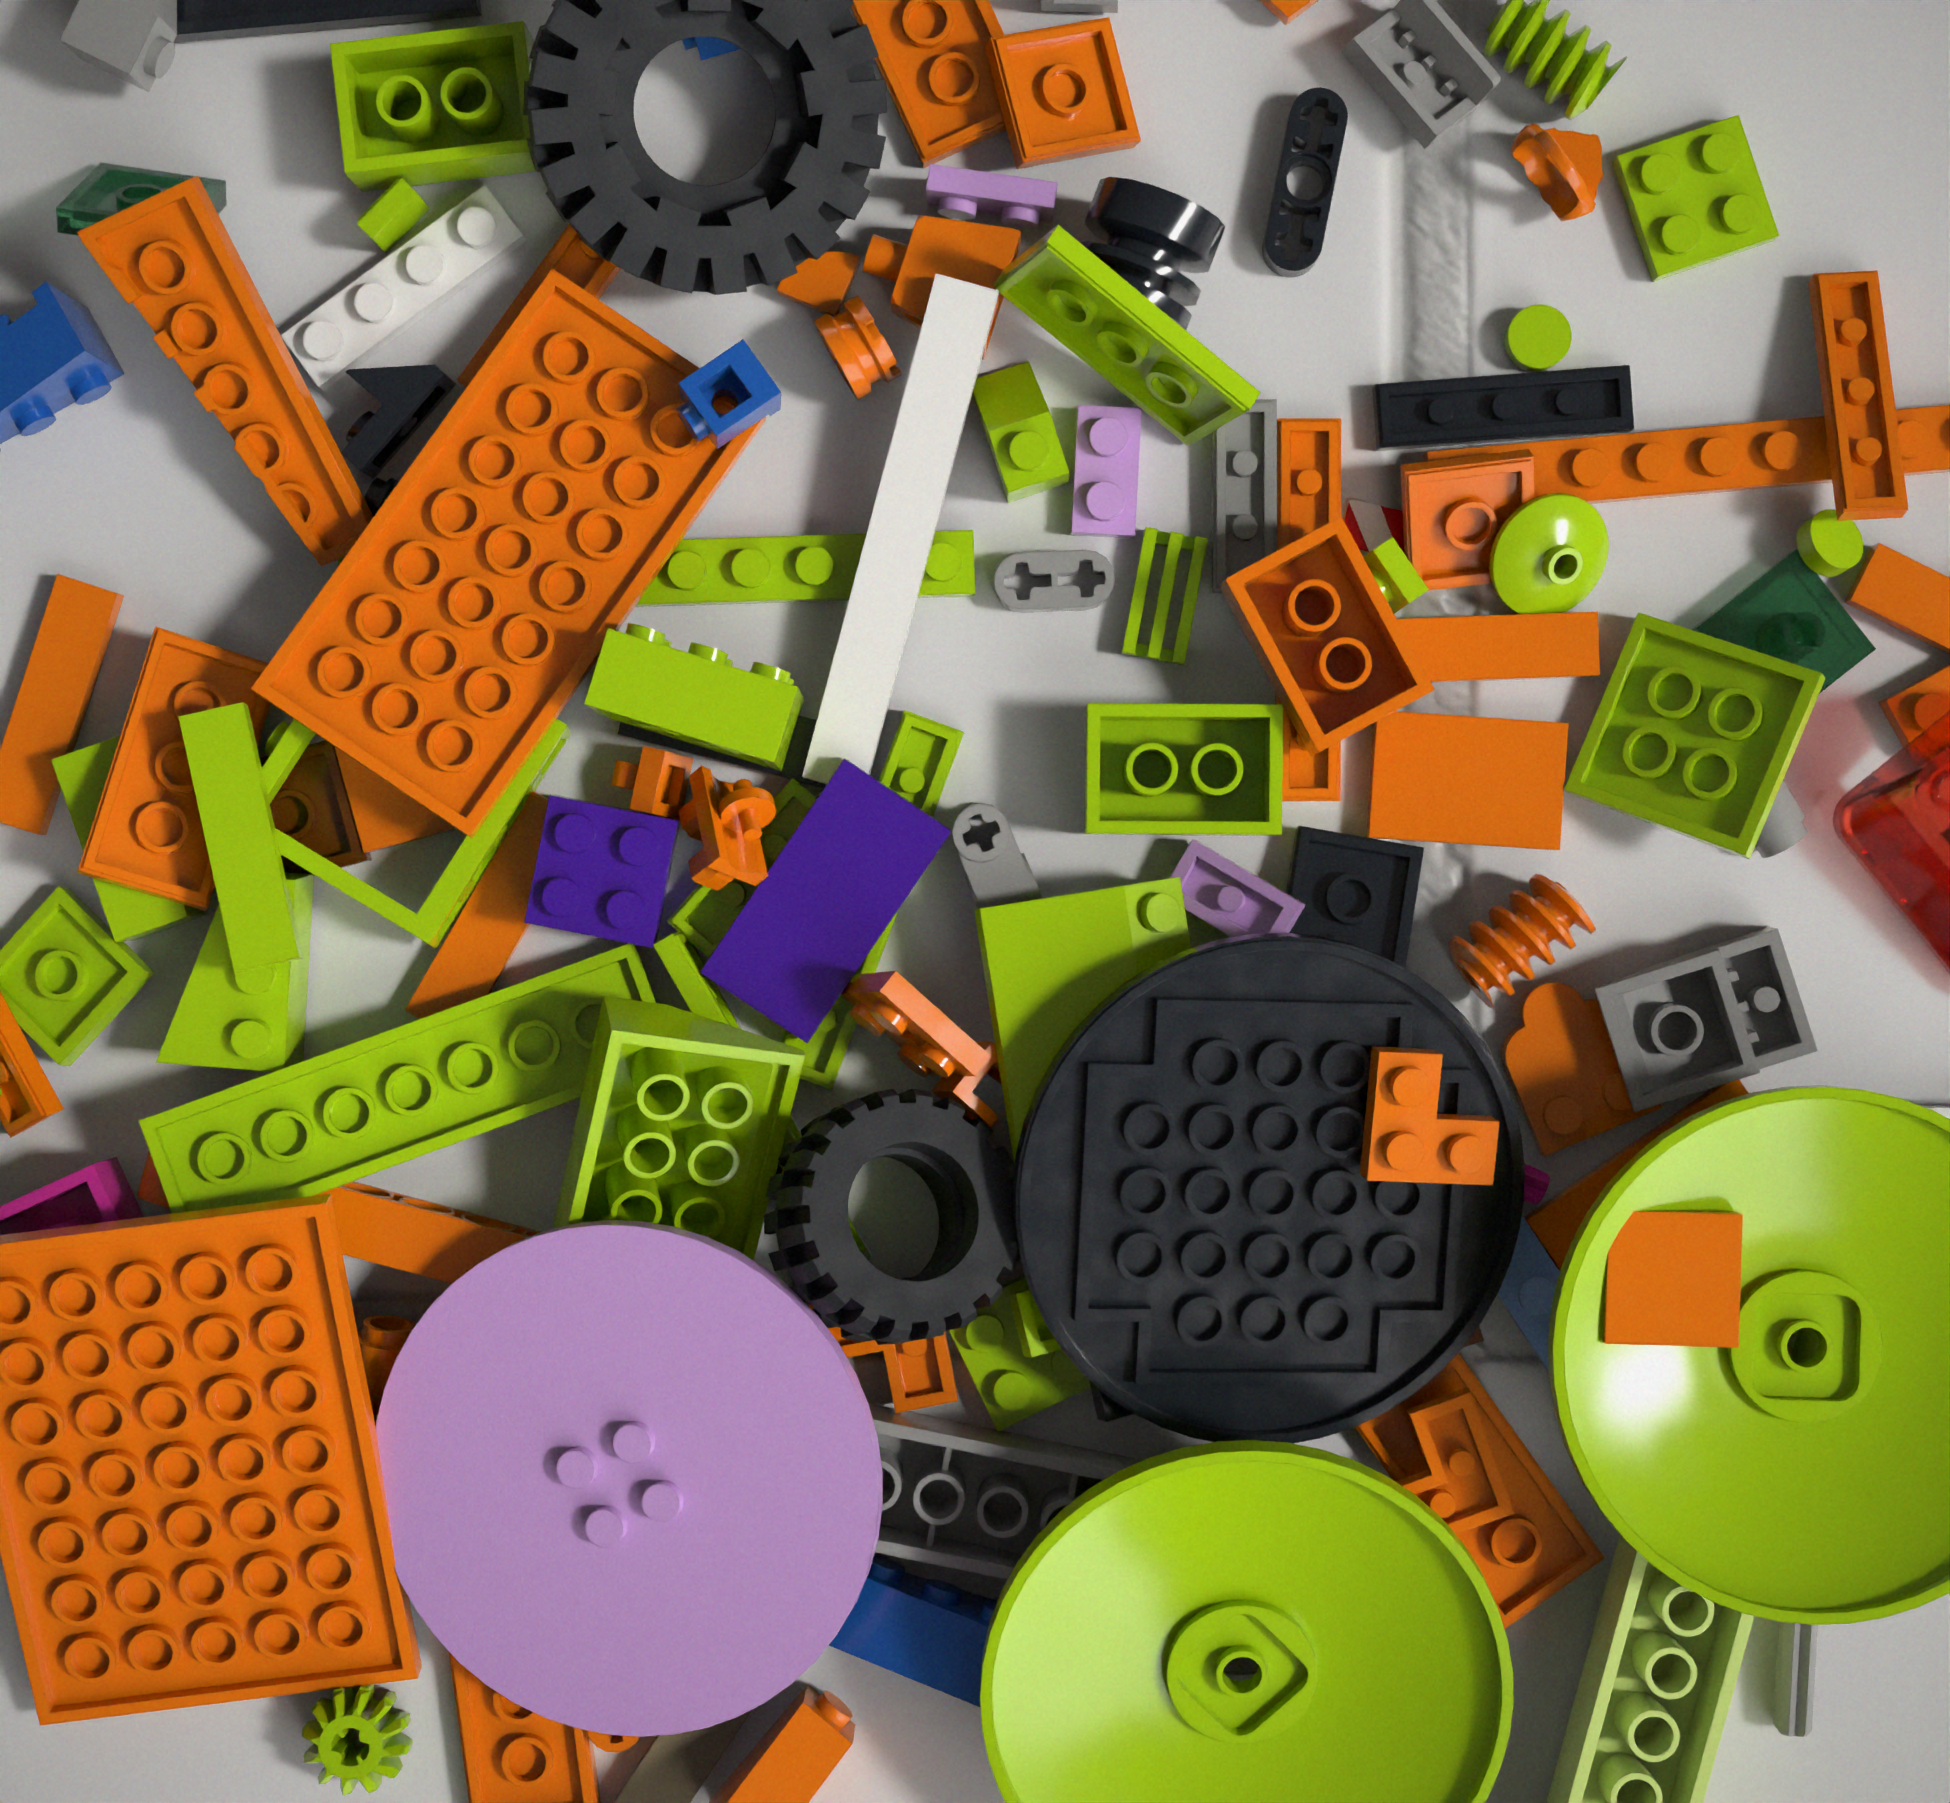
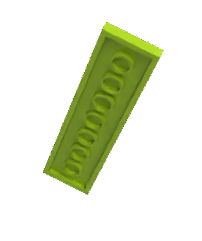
M629 943L139 1120L172 1214L315 1196L581 1098L603 996L656 1003L635 944Z

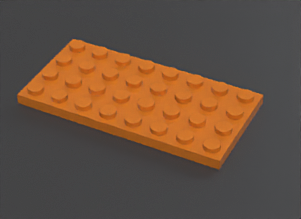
M552 268L251 689L473 839L597 662L607 629L610 628L616 631L620 629L766 420V416L718 449L708 436L699 442L696 441L681 421L676 408L684 404L679 395L678 383L700 368ZM721 396L713 403V408L720 414H727L737 407V402L729 396Z

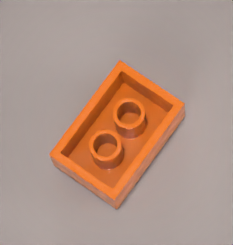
M1341 516L1229 576L1219 586L1310 756L1327 749L1435 690Z

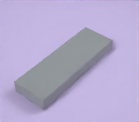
M1256 399L1249 411L1211 433L1212 593H1222L1219 586L1226 578L1277 551V399Z

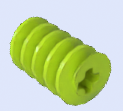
M1507 0L1486 29V32L1489 34L1483 54L1487 57H1492L1507 47L1509 51L1503 69L1511 73L1525 63L1529 64L1523 85L1531 89L1547 78L1549 84L1544 101L1552 104L1566 94L1569 95L1570 98L1564 117L1572 120L1589 108L1627 59V56L1608 67L1606 62L1612 45L1608 41H1604L1592 50H1586L1591 28L1584 25L1568 36L1565 31L1571 13L1564 9L1551 19H1546L1544 16L1550 0H1534L1529 4L1524 0Z

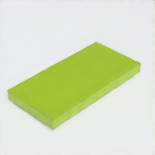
M1059 225L1054 227L1004 268L993 285L996 290H999V293L1186 445L1190 446L1249 411L1261 393Z

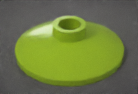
M1566 493L1541 495L1529 500L1516 509L1500 528L1490 554V578L1494 590L1502 602L1519 614L1564 613L1583 601L1598 583L1608 558L1609 539L1607 528L1601 515L1585 500ZM1564 555L1563 561L1554 570V565L1559 557Z

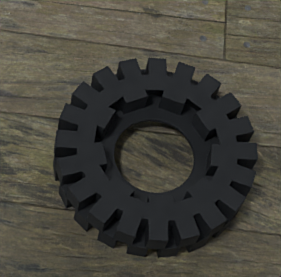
M555 0L551 5L554 8L545 25L539 27L529 58L533 60L529 81H524L523 115H528L530 138L526 140L535 171L540 172L548 190L545 194L562 220L571 225L579 234V239L604 260L620 267L624 272L652 282L660 287L691 294L693 291L709 292L713 295L747 292L746 287L760 283L770 286L798 273L796 266L806 259H819L840 239L836 231L846 218L855 220L871 192L864 187L870 169L880 168L886 140L885 136L878 135L879 114L888 113L885 79L875 78L871 59L878 57L879 54L867 24L857 25L848 10L854 2L852 0ZM713 37L738 46L748 53L761 67L773 93L775 122L773 133L765 152L747 172L722 184L695 185L669 175L647 154L635 127L634 97L643 71L659 52L683 39Z

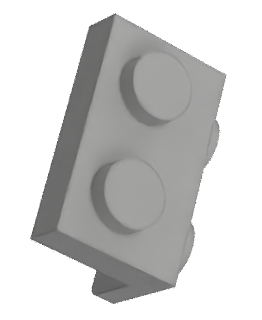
M1400 0L1391 11L1356 35L1342 51L1350 63L1424 149L1468 117L1501 82L1500 75L1436 0Z

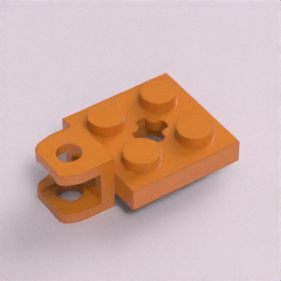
M897 971L855 974L841 993L854 1006L850 1011L853 1019L864 1029L876 1036H881L882 1033L886 1034L901 1048L897 1052L898 1058L916 1074L925 1078L929 1074L932 1076H942L931 1091L941 1100L948 1097L964 1105L965 1113L962 1118L965 1121L980 1117L992 1128L999 1119L998 1116L972 1091L986 1074L1001 1084L995 1044L992 1041L975 1042Z

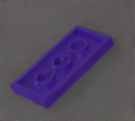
M844 758L767 871L768 877L759 883L700 973L808 1043L951 833V829Z

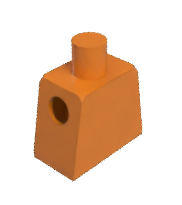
M918 216L908 245L875 234L872 236L865 256L863 272L896 282L890 301L892 313L921 329L936 273L995 289L993 285L1004 268L1017 259L1021 246V231L1008 227L931 216ZM1001 293L998 296L982 360H984L1004 299Z

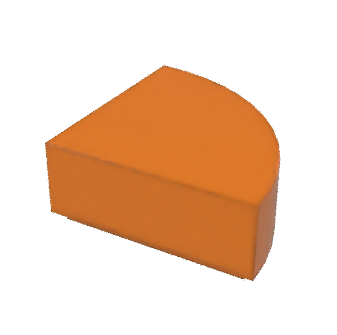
M837 251L825 252L817 260L808 258L796 266L798 273L781 280L777 293L822 314L828 313L834 317L840 312L860 266L861 258L851 253Z

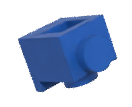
M744 339L678 383L679 395L684 404L676 408L681 421L696 441L699 442L708 436L717 449L768 414L772 416L781 410V391ZM721 396H729L737 402V407L727 414H720L713 408V403Z

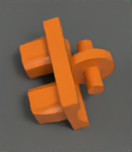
M701 765L689 776L693 799L678 810L682 829L689 837L701 841L703 844V849L688 860L691 879L716 891L721 890L734 878L757 886L768 877L760 837L762 836L761 828L770 824L775 818L776 806L773 796L765 789L752 787L751 781L747 779H740L735 783L720 781L712 775L710 769Z

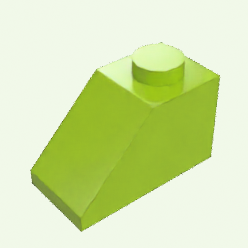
M1029 361L976 378L972 395L1007 503L1068 484L1070 472L1049 408Z

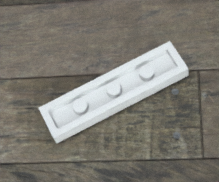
M483 185L283 333L281 337L316 385L325 391L347 375L346 370L358 367L527 242V240L488 187Z

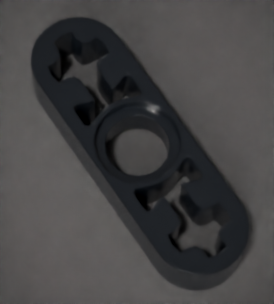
M1311 88L1301 93L1294 101L1287 119L1262 245L1265 263L1274 273L1283 277L1293 278L1307 273L1316 263L1323 246L1348 120V112L1344 101L1337 93L1327 88ZM1314 106L1325 108V119L1334 122V126L1326 125L1319 138L1317 152L1304 150L1308 141L1310 122L1300 119V115H1310ZM1292 145L1297 146L1303 151L1293 152ZM1329 152V159L1321 155L1320 153ZM1306 166L1316 170L1322 179V192L1317 197L1309 200H1302L1292 195L1287 187V175L1293 169ZM1280 207L1296 215L1317 214V222L1306 216L1304 218L1299 240L1301 244L1309 246V251H1300L1295 261L1284 259L1285 249L1275 245V240H1285L1290 230L1293 214L1280 215Z

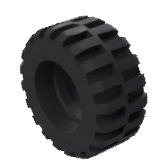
M894 1089L871 1093L835 1107L830 1112L813 1119L801 1129L802 1137L788 1143L778 1159L784 1167L783 1172L770 1177L766 1196L776 1200L775 1211L764 1214V1234H776L779 1250L768 1253L774 1271L787 1269L793 1280L788 1286L804 1302H809L814 1307L812 1310L819 1316L827 1328L840 1327L843 1338L859 1343L875 1340L878 1345H886L944 1335V1332L947 1330L962 1328L977 1318L976 1309L991 1306L1003 1292L1002 1286L997 1282V1279L1012 1276L1019 1256L1017 1253L1010 1251L1012 1242L1016 1241L1012 1215V1184L1005 1169L1012 1165L1013 1161L1005 1146L997 1149L991 1146L987 1139L993 1134V1130L980 1117L965 1121L962 1118L965 1113L964 1105L948 1097L933 1102V1096L930 1091L909 1089L898 1094ZM889 1157L909 1166L924 1180L936 1202L939 1216L937 1245L925 1268L919 1274L910 1278L897 1279L878 1270L862 1254L850 1229L848 1200L853 1181L861 1167L875 1158Z

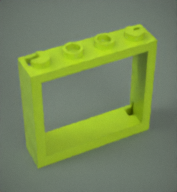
M293 719L291 724L282 721L273 731L264 748V754L268 755L269 758L262 767L270 804L315 735L313 731ZM559 719L555 720L473 839L468 836L465 837L417 914L275 828L280 854L436 949L487 869L499 846L523 809L528 796L532 791H536L571 736L569 727Z

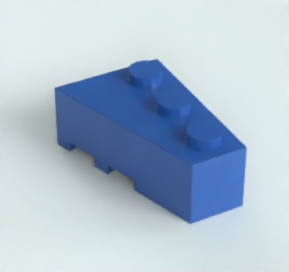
M48 282L43 283L31 292L37 305L14 322L10 320L8 315H0V444L19 433L22 436H29L43 431L56 421L55 413L74 402L77 405H84L100 399L111 390L110 382L125 374L90 310Z
M874 1556L859 1598L829 1646L981 1708L980 1679L982 1655L989 1623L997 1600L961 1590L959 1587L945 1581L925 1579L904 1572V1566Z

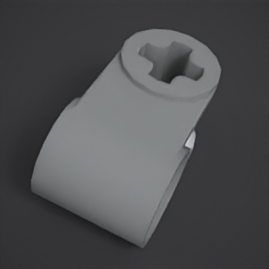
M985 803L972 804L963 809L955 819L952 835L955 847L967 874L965 876L966 882L977 909L1041 899V893L1024 853H1020L1012 830L1003 813L993 805ZM981 814L982 819L986 823L996 820L1000 829L991 835L993 846L984 850L981 849L977 841L966 843L963 838V833L971 829L969 818Z

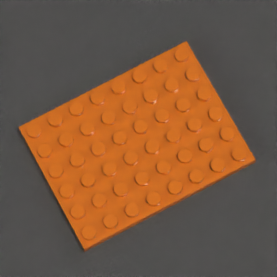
M331 1194L0 1235V1555L40 1726L331 1690L339 1687L348 1688L418 1679L422 1664L409 1597L400 1583L394 1568L396 1564L376 1425Z

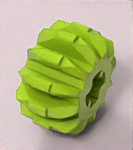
M373 1684L362 1685L356 1695L350 1687H339L333 1691L332 1700L321 1697L312 1707L315 1720L308 1721L302 1728L301 1737L314 1743L304 1753V1763L315 1764L322 1762L325 1766L319 1773V1784H326L335 1775L341 1778L340 1789L342 1795L351 1794L358 1780L365 1790L371 1793L376 1791L382 1784V1776L395 1778L403 1767L399 1756L408 1754L412 1748L413 1740L401 1733L411 1721L410 1713L399 1712L392 1714L390 1708L397 1699L395 1692H388L379 1701L374 1699L375 1689ZM351 1728L360 1731L359 1741L366 1744L364 1747L355 1745L356 1736L349 1732Z

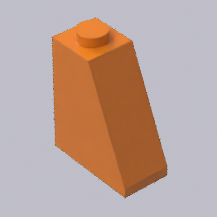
M807 1684L711 1797L709 1803H809L853 1744L856 1725L850 1720L853 1717L850 1709L831 1692L823 1691L820 1695Z

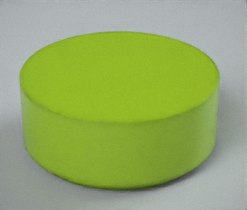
M1543 304L1526 307L1510 321L1504 334L1505 351L1509 359L1517 367L1525 371H1546L1559 363L1567 354L1572 340L1571 327L1566 317L1554 307Z
M1825 509L1803 522L1798 529L1796 542L1799 554L1805 564L1819 575L1825 577L1838 576L1855 566L1862 557L1863 539L1858 527L1852 520L1837 521L1836 510Z

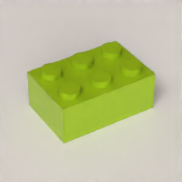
M518 21L330 43L344 172L362 192L388 189L397 179L400 180L401 178L410 186L536 172L526 140L530 138L528 115H523L524 81H529L533 60L529 58L534 44V39L525 22Z
M628 623L625 633L610 628L607 629L584 702L586 706L598 715L782 771L795 726L805 700L798 686L793 685L794 680L790 678L791 673L760 662H753L750 672L732 666L733 661L727 659V653L694 642L690 643L688 653L671 648L672 642L665 639V634L633 623Z
M1087 703L1085 707L1084 835H1282L1283 704Z

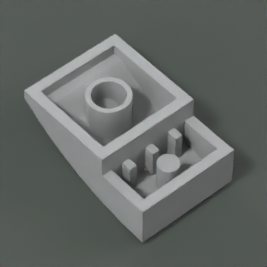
M1765 927L1672 958L1593 988L1634 1112L1760 1073L1759 1069L1818 1051L1778 928Z

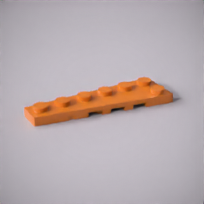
M199 176L185 180L78 231L77 234L82 243L127 304L133 302L156 335L152 338L168 359L172 357L175 359L197 389L193 393L208 413L213 411L235 441L233 448L250 471L264 483L267 494L322 567L345 557L374 516Z

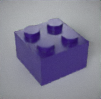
M549 795L524 923L653 948V945L657 943L681 823L680 820L560 795Z

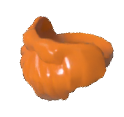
M1535 123L1526 125L1516 136L1511 146V155L1525 168V174L1529 181L1539 188L1543 201L1551 206V210L1560 221L1573 220L1593 212L1596 205L1594 200L1597 195V187L1603 177L1602 146L1598 135H1589L1575 131H1559L1556 128L1543 130Z

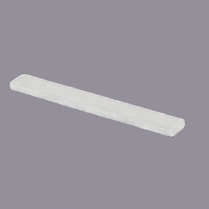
M935 274L802 774L803 778L827 784L844 758L869 775L871 773L996 308L999 290Z

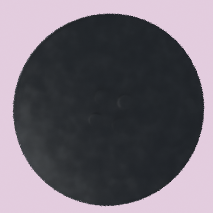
M1264 933L1215 940L1177 953L1150 966L1126 981L1087 1015L1073 1030L1054 1056L1035 1091L1024 1119L1016 1151L1012 1183V1215L1017 1253L1027 1286L1039 1313L1061 1349L1093 1384L1133 1414L1164 1429L1210 1442L1261 1440L1294 1444L1324 1438L1371 1420L1412 1396L1439 1374L1458 1354L1483 1321L1505 1278L1520 1231L1525 1182V1162L1521 1130L1513 1099L1502 1072L1483 1039L1466 1017L1442 993L1413 972L1380 954L1351 943L1315 935ZM1372 1046L1435 1049L1443 1054L1437 1114L1492 1116L1500 1122L1493 1185L1367 1181L1360 1175Z

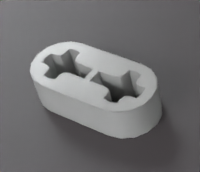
M1096 551L1021 552L1010 555L1000 563L995 572L994 588L996 596L1002 605L1014 612L1090 610L1098 608L1107 601L1114 588L1115 574L1113 566L1108 559ZM1089 563L1091 564L1093 574L1103 575L1104 584L1096 585L1092 597L1086 598L1081 597V591L1078 586H1058V577L1077 575L1079 564ZM1028 566V573L1031 577H1050L1051 586L1034 587L1030 590L1029 599L1018 600L1015 589L1005 588L1004 579L1013 578L1016 567Z

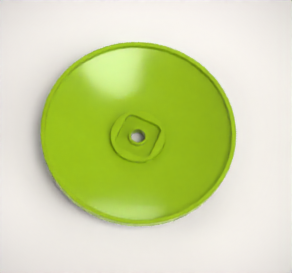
M1810 1085L1787 1086L1752 1092L1717 1103L1687 1117L1658 1135L1620 1169L1607 1183L1587 1211L1571 1241L1560 1270L1550 1313L1548 1370L1554 1413L1568 1455L1581 1482L1598 1509L1618 1533L1649 1563L1681 1586L1714 1603L1744 1614L1778 1622L1808 1625L1852 1624L1886 1618L1919 1608L1950 1593L1949 1118L1898 1097L1858 1088ZM1633 1211H1726L1743 1214L1739 1348L1603 1343L1608 1251L1618 1232ZM1801 1328H1812L1818 1335L1819 1347L1817 1353L1807 1362H1793L1787 1351L1789 1338L1795 1331Z
M1261 1440L1218 1441L1183 1447L1147 1458L1099 1482L1061 1510L1035 1537L1018 1560L1000 1593L988 1627L982 1655L980 1679L981 1724L987 1757L1005 1803H1485L1502 1766L1510 1737L1514 1705L1513 1668L1509 1643L1498 1607L1481 1569L1464 1543L1446 1522L1414 1493L1388 1476L1355 1460L1318 1448L1288 1442ZM1246 1657L1254 1660L1259 1667L1254 1676L1247 1680L1238 1681L1229 1678L1223 1672L1227 1663L1235 1658Z

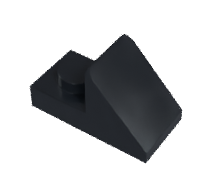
M435 364L346 370L345 372L376 398L382 406L375 414L372 411H368L356 420L346 435V440L349 444L341 454L356 468L374 479L455 387L456 383Z

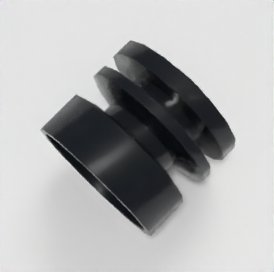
M1107 177L1100 179L1084 225L1107 244L1089 241L1080 243L1182 328L1187 330L1192 315L1184 306L1196 305L1201 290L1193 281L1178 271L1197 274L1209 272L1225 230V225L1217 216L1204 207L1160 187L1127 178Z

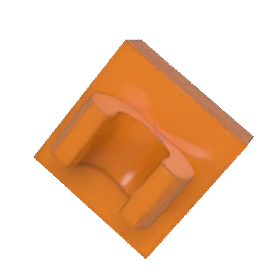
M643 746L639 765L616 760L611 785L633 790L629 809L680 820L678 810L684 805L694 758Z

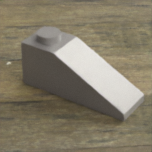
M78 0L59 40L80 59L149 92L155 79L162 78L167 73L174 59L175 44L173 42L177 36V0Z

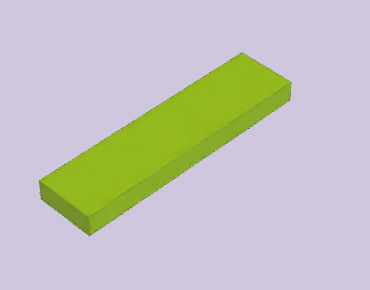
M240 702L178 716L233 971L242 973L303 959L248 705Z

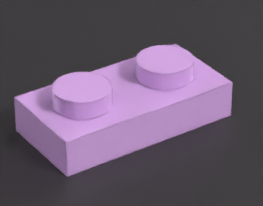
M930 164L926 185L927 205L938 206V213L949 218L970 220L976 217V212L1002 215L1001 222L1008 226L1034 229L1039 227V221L1053 223L1058 182Z
M1078 405L1071 535L1134 539L1142 408Z
M1194 839L1191 840L1170 877H1180L1186 910L1231 937L1248 934L1289 933L1306 905Z

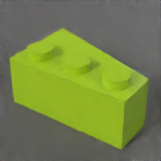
M285 872L303 959L242 973L234 972L220 906L218 905L155 1063L275 1072L304 1060L314 887L313 874Z

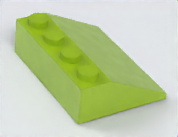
M1180 877L974 909L1014 1165L1024 1119L1035 1091L1054 1056L1073 1030L1100 1002L1126 981L1150 966L1191 948Z
M603 996L553 1221L554 1228L575 1223L604 1220L643 1221L673 1226L709 1237L754 1260L764 1222V1214H766L769 1202L766 1192L770 1177L776 1175L778 1159L781 1155L805 1059L804 1051L667 1004Z

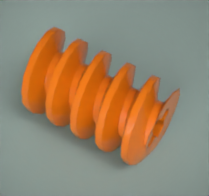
M1535 874L1529 880L1532 896L1522 890H1514L1508 898L1512 912L1498 905L1493 906L1489 910L1488 914L1492 928L1480 921H1474L1469 925L1468 930L1472 944L1457 936H1454L1448 942L1451 957L1460 975L1471 990L1491 1009H1494V1005L1489 993L1490 988L1494 986L1509 997L1515 993L1509 977L1511 972L1515 971L1529 981L1535 978L1529 961L1533 955L1548 965H1552L1555 962L1550 942L1556 940L1570 950L1576 946L1570 931L1572 925H1577L1589 934L1595 932L1596 928L1584 908L1559 882H1553L1543 875Z

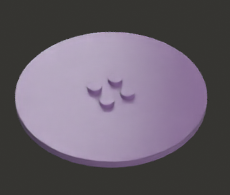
M604 1220L558 1227L517 1241L478 1263L453 1282L431 1304L409 1334L394 1362L384 1388L376 1420V1433L396 1564L394 1568L400 1583L420 1617L440 1643L460 1664L484 1684L510 1701L547 1719L574 1728L608 1735L638 1737L675 1735L708 1728L734 1719L766 1703L790 1686L816 1662L838 1634L856 1604L869 1574L879 1538L883 1507V1472L876 1429L869 1404L858 1377L837 1340L819 1316L793 1289L767 1268L741 1252L709 1237L673 1226L643 1221Z

